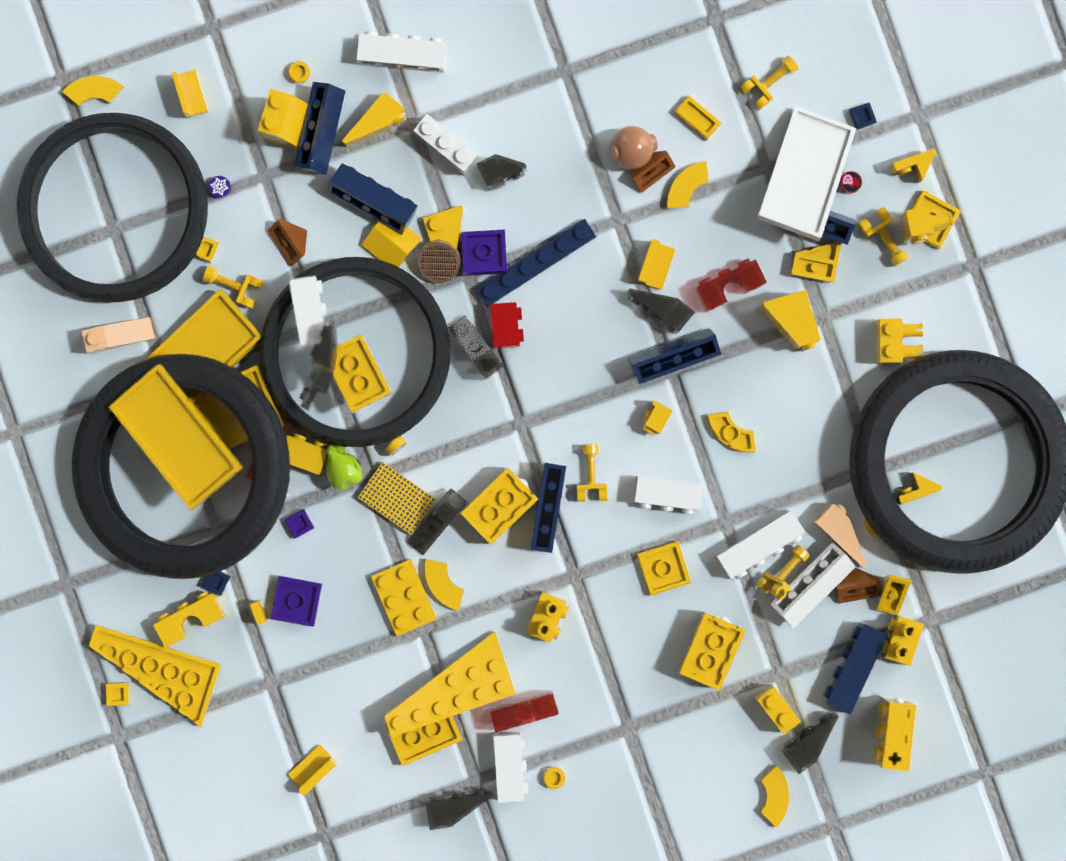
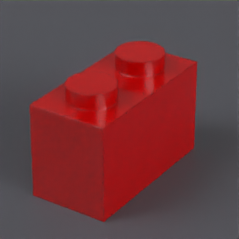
M516 302L490 304L494 349L520 347V342H524L523 329L518 327V320H522L521 307H517Z

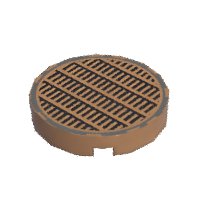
M443 240L428 242L420 250L417 258L418 270L422 276L434 283H445L453 279L458 273L461 264L460 254L457 249L449 242Z

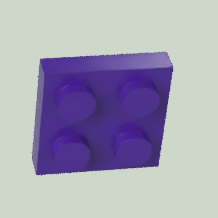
M505 229L462 232L464 276L507 273Z
M279 576L271 619L314 627L323 583Z

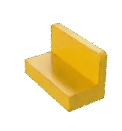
M196 70L177 74L176 71L172 72L184 115L187 118L209 112Z
M652 239L637 282L662 290L675 249Z
M318 745L289 773V777L300 787L298 790L305 796L338 762L321 745Z

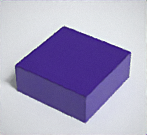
M305 509L285 519L295 539L315 528Z

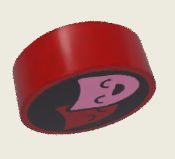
M854 171L844 173L839 181L840 188L848 194L857 192L862 186L861 176Z

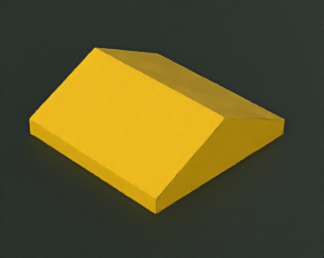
M378 222L361 245L379 260L400 267L422 238L409 227L401 235Z

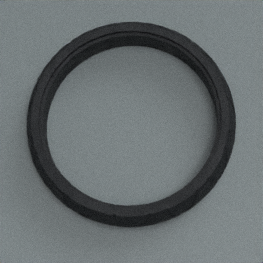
M116 112L91 114L60 127L49 135L33 153L24 169L18 188V226L26 249L35 264L51 281L62 289L82 298L99 302H125L139 299L157 292L170 284L187 268L194 258L202 242L207 224L208 198L201 170L191 152L183 142L165 127L149 119L132 114ZM107 132H125L140 135L166 149L182 172L189 198L186 227L180 242L169 258L149 274L136 280L119 284H100L85 281L64 269L47 248L38 221L40 189L47 172L55 160L78 141L89 136Z
M343 257L313 266L295 279L316 276L317 281L321 280L323 283L330 279L348 275L372 276L398 286L414 299L428 321L433 341V360L430 375L416 401L405 412L390 422L363 430H345L330 427L315 420L301 409L285 386L278 359L281 331L286 318L294 307L290 283L276 298L264 322L260 341V364L265 384L275 405L295 427L305 434L328 444L343 447H367L388 442L403 435L416 426L430 412L442 393L447 380L451 356L450 337L439 305L425 286L414 276L398 266L382 260L367 257Z

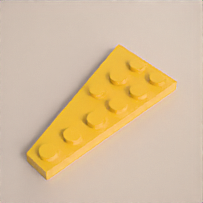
M98 624L95 625L89 644L92 649L116 664L122 671L131 675L159 698L168 702L181 714L194 721L196 725L202 727L221 669V663L170 647L165 648L164 645Z
M495 631L384 715L390 737L516 694Z

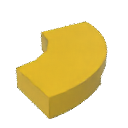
M88 76L72 82L62 92L79 106L93 99L105 100L111 104L124 86L107 77Z
M707 161L695 163L677 176L668 194L667 209L689 207L693 191L699 186L709 183Z
M729 412L707 415L712 432L724 445L740 452H756L753 430H744L736 426L731 420Z
M426 559L425 577L431 592L442 604L459 611L464 589L457 587L450 580L447 573V563Z
M775 765L761 779L765 786L767 797L765 805L760 812L777 828L784 819L788 809L789 788L782 771Z

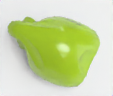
M330 445L327 448L328 463L326 465V476L335 490L343 491L362 480L363 468L354 455L345 453V447Z

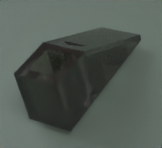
M629 289L627 292L630 295L628 299L636 306L641 304L647 309L645 313L654 320L656 318L664 323L662 327L671 334L673 332L678 334L695 313L679 298L635 289Z
M465 315L448 327L449 331L486 380L504 368L503 364Z
M451 488L407 540V543L424 555L467 504V501Z
M827 712L818 719L820 722L814 727L809 725L801 731L802 735L796 740L791 738L783 744L784 748L781 751L798 774L817 762L838 719L836 713L830 714Z
M481 788L473 790L474 794L465 795V792L452 793V797L443 798V795L430 797V801L426 802L430 830L452 827L491 798L492 791Z

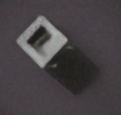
M494 154L476 164L488 190L493 188L494 191L505 186V181L511 178L515 181L525 175L524 172L527 171L525 163L498 154Z

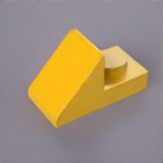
M935 149L892 163L890 165L892 174L899 172L900 175L911 172L913 167L917 180L920 183L923 181L935 156Z
M911 472L916 489L913 490L912 486L900 490L901 495L896 497L899 505L943 489L941 485Z
M890 574L885 576L883 579V590L877 603V610L898 615L911 580Z

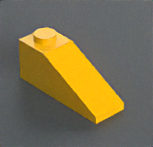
M384 91L342 140L343 144L349 147L389 130L394 125L398 126L405 118L404 107Z

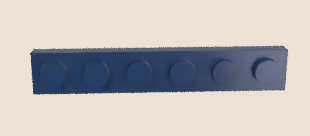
M583 219L507 268V273L496 275L475 290L488 308L490 304L496 303L594 240L597 236L587 221Z

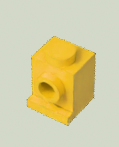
M655 400L651 403L654 406L653 410L649 408L643 418L646 423L642 429L653 436L655 432L657 434L661 433L673 411Z

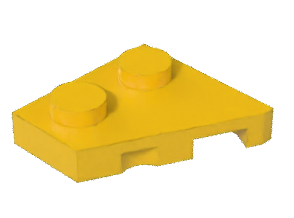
M462 205L423 218L430 241H447L458 250L464 210Z
M836 241L831 244L796 252L794 254L791 275L834 283L842 243Z

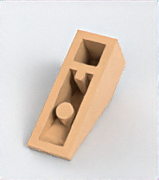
M150 317L82 331L86 352L90 354L155 339Z
M831 503L813 523L859 567L864 568L867 564L851 520L846 515L848 511L839 503L837 505Z

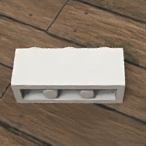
M428 114L425 115L413 130L416 137L464 176L478 160V155Z
M316 276L289 280L300 346L328 342L327 337H331L329 324H324L323 316L327 315L325 302L320 301L319 294L323 293L321 280L317 281Z
M637 476L634 502L639 503L638 507L651 509L653 504L660 505V510L673 511V507L682 508V513L695 514V510L700 511L704 484Z
M520 732L494 734L498 803L525 801L524 795H529L528 782H523V773H527L526 760H522L521 751H526L525 738H520Z

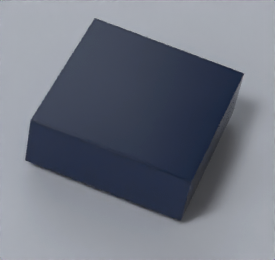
M870 102L848 111L856 131L877 123Z
M222 571L208 575L201 587L222 596L231 576Z

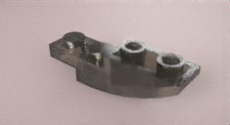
M333 320L330 321L329 325L324 324L319 334L322 340L319 345H314L309 355L313 357L311 364L318 368L313 367L308 378L312 381L308 388L304 386L299 399H302L300 407L309 410L317 392L319 391L326 395L331 384L338 353V334L336 322Z

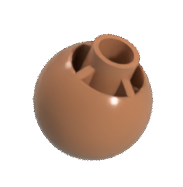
M626 126L617 131L613 136L609 154L620 167L635 170L645 166L650 161L653 151H656L658 148V142L654 134H649L643 128Z

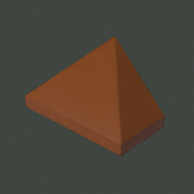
M666 150L653 152L650 161L645 166L633 170L631 177L639 191L643 193L676 166Z
M279 219L267 230L290 266L295 265L305 255L306 229Z
M856 567L837 585L838 604L881 595L880 578Z

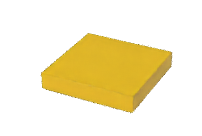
M925 190L921 191L912 208L917 209L928 206L931 216L951 213L953 225L961 210ZM949 226L948 229L934 231L924 241L940 249L952 226Z
M678 541L637 554L649 596L691 583Z

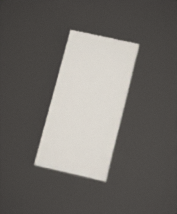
M795 106L757 219L819 242L856 128Z

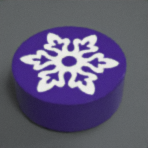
M215 176L209 182V191L216 198H225L231 192V184L227 178Z

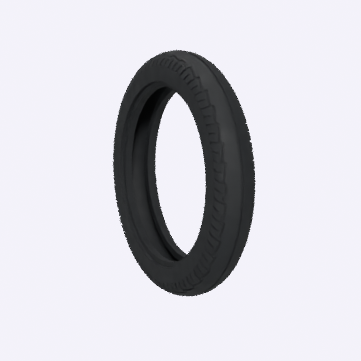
M948 350L922 356L903 365L880 383L860 412L852 435L849 462L851 482L856 500L867 522L883 542L899 555L915 564L935 571L954 574L979 573L1002 567L1017 560L1034 548L1052 529L1065 506L1066 422L1048 391L1032 375L1010 361L992 354L971 350ZM942 384H971L996 393L1012 405L1020 414L1030 431L1034 443L1036 474L1026 503L1006 526L980 539L953 541L925 531L909 519L901 510L893 497L887 481L885 449L895 420L907 404L916 396L934 386Z
M168 354L149 358L130 366L112 378L97 393L86 409L75 436L72 452V480L76 499L86 523L96 538L114 556L129 566L151 575L172 579H192L212 575L235 565L247 557L261 544L275 525L287 496L290 479V455L286 434L277 412L265 394L249 378L233 367L212 358L193 354ZM158 364L163 366L178 387L184 386L201 390L226 405L241 423L251 447L253 476L250 491L243 508L225 530L210 540L197 545L169 544L141 531L132 523L120 507L111 483L110 454L114 437L121 422L109 406Z

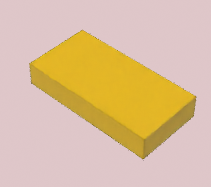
M689 95L674 112L706 140L721 125L717 118Z

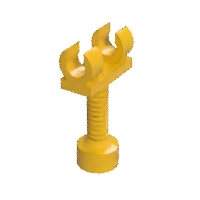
M789 55L781 61L782 66L780 69L776 70L765 82L760 83L753 75L741 86L745 94L754 86L761 92L763 96L754 104L759 110L773 99L772 95L767 91L769 87L783 77L784 74H793L799 69L796 62Z
M883 206L876 212L882 221L881 224L872 228L869 221L865 218L858 223V226L866 238L876 232L879 233L881 239L885 242L889 251H891L892 258L890 260L896 267L908 259L909 255L905 250L901 251L897 248L885 230V226L890 224L893 218Z
M210 265L207 267L202 279L203 282L210 285L213 282H217L229 288L231 287V289L239 290L240 293L236 302L252 309L256 301L245 297L249 284L261 289L264 283L263 280L247 274L244 283L241 284L223 275H219L217 268Z
M599 444L582 445V454H585L587 457L588 482L587 484L577 485V502H586L585 489L599 488V501H608L607 484H597L595 482L596 467L594 457L599 453Z
M796 545L791 551L792 558L778 575L774 576L765 572L763 574L764 577L757 581L756 586L761 588L760 591L764 593L770 592L775 595L774 598L778 600L784 599L787 592L791 590L784 580L799 562L805 563L810 554L801 546Z

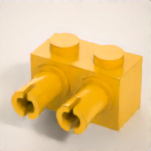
M928 206L906 210L900 216L904 242H911V245L924 243V240H927L928 236L934 231L948 229L949 226L953 225L951 213L931 216Z
M902 318L876 320V364L902 363L903 359L922 357L923 353H917L916 351H923V345L904 346L902 339L903 337H923V331H916L923 329V324H903Z
M542 591L526 633L550 643L552 638L557 639L561 629L558 626L560 618L565 619L569 609L568 606H565L567 601Z
M895 615L894 619L891 618L888 625L890 633L881 649V652H883L882 656L911 666L924 624Z

